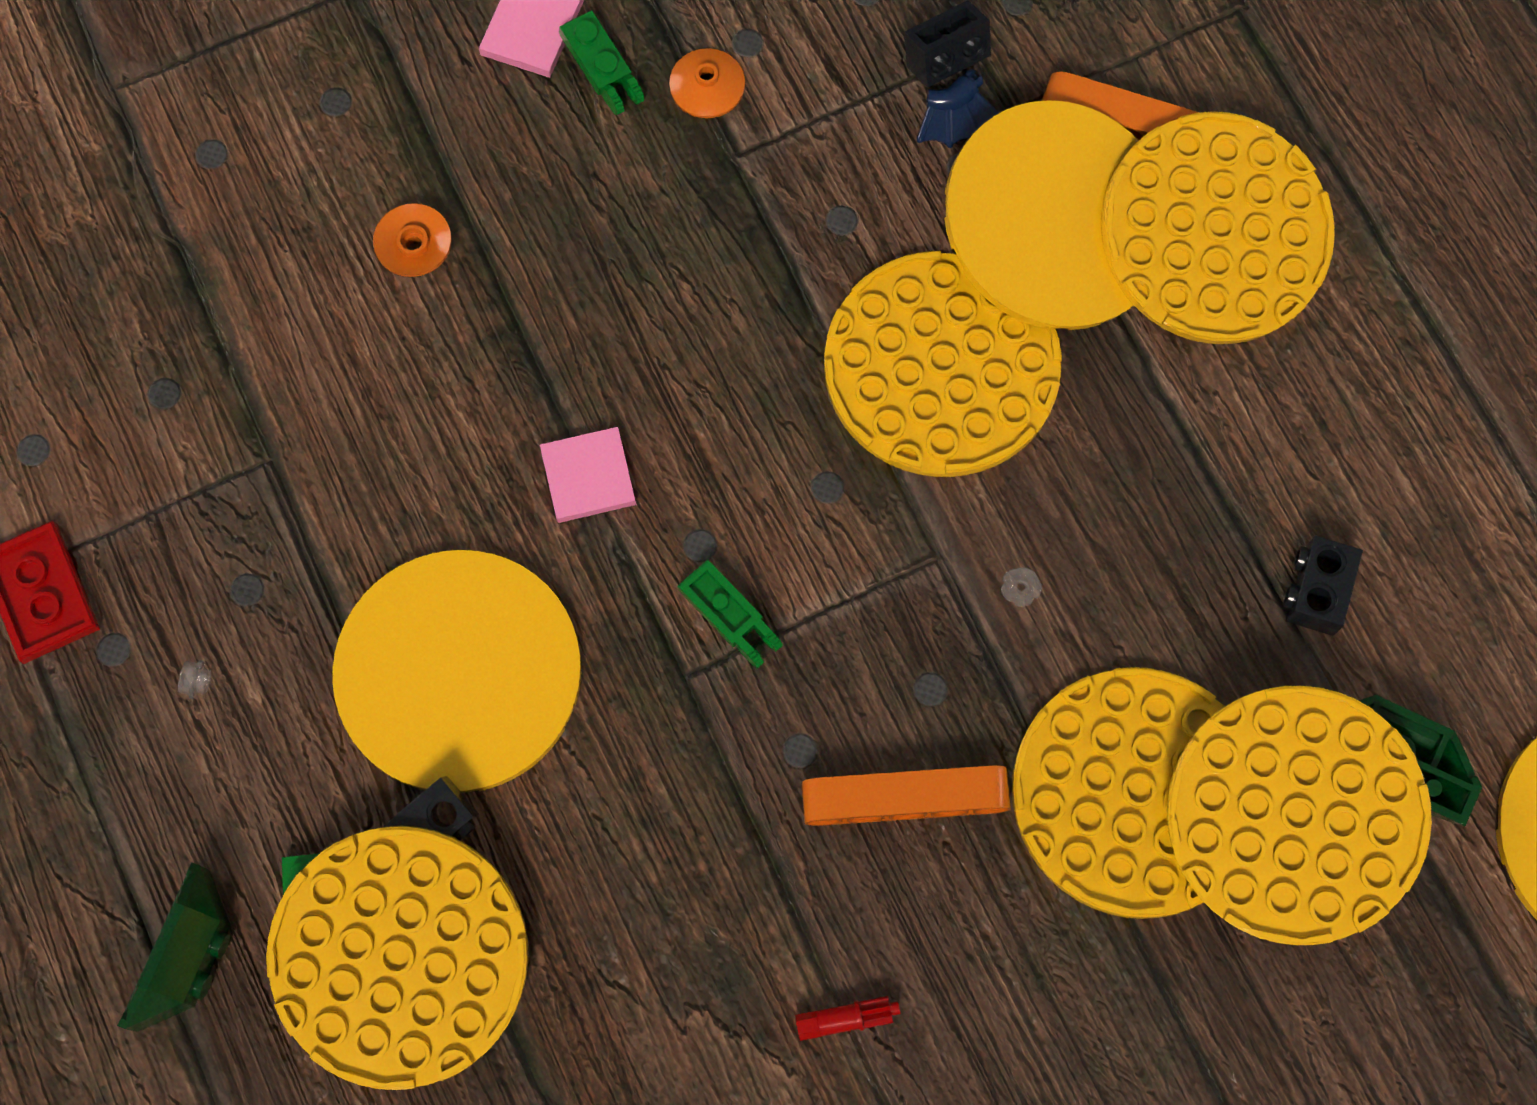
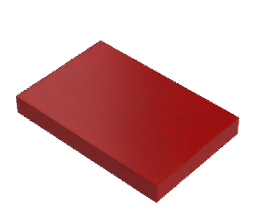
M53 520L0 544V615L18 660L23 664L100 630L59 527Z

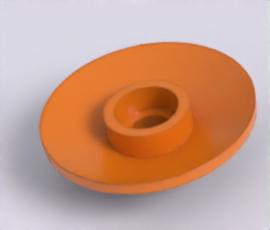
M712 48L698 49L684 55L673 67L669 81L670 92L678 107L689 115L698 118H716L733 110L741 101L745 90V76L740 64L728 53ZM705 74L713 75L709 80H704L700 76Z
M417 203L401 205L390 210L378 222L373 235V247L380 263L390 272L404 277H418L437 269L447 258L452 244L450 227L443 215L432 207ZM413 242L421 243V246L415 250L408 249L409 245Z

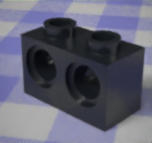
M969 0L904 32L907 68L927 88L991 56L990 20Z
M1314 536L1306 547L1300 546L1293 565V569L1299 571L1296 584L1290 583L1283 602V607L1289 608L1285 622L1334 636L1344 626L1363 550L1319 536ZM1317 559L1327 560L1333 567V573L1323 572L1317 565ZM1307 596L1317 597L1323 604V611L1313 610L1307 603Z
M444 776L440 777L383 827H421L441 832L461 841L476 828L471 821L479 813L450 778ZM442 801L450 802L456 808L457 817L451 825L442 823L437 817V807Z

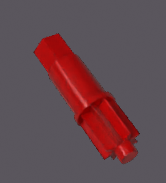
M888 996L859 1002L857 1000L853 1004L797 1014L795 1019L799 1039L803 1041L857 1029L863 1031L866 1028L893 1023L892 1016L899 1015L900 1008L898 1001L889 1003Z

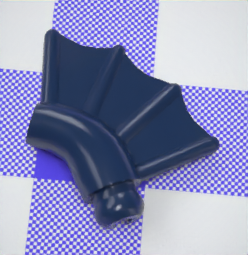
M969 69L965 72L964 76H959L947 89L928 90L927 110L917 136L918 143L937 141L947 145L948 148H952L953 144L958 141L969 139L985 122L1000 113L979 93L978 88L984 82L981 74L978 77L975 75L976 70Z

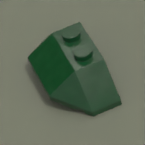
M1378 695L1359 700L1382 716L1393 728H1396L1412 749L1429 790L1431 815L1460 826H1466L1483 787L1474 773L1470 760L1456 732Z
M191 862L185 879L117 1026L139 1032L195 1007L198 999L202 1000L208 993L213 976L210 975L216 958L220 959L225 954L231 938L230 934H228L231 925L212 874L208 869Z

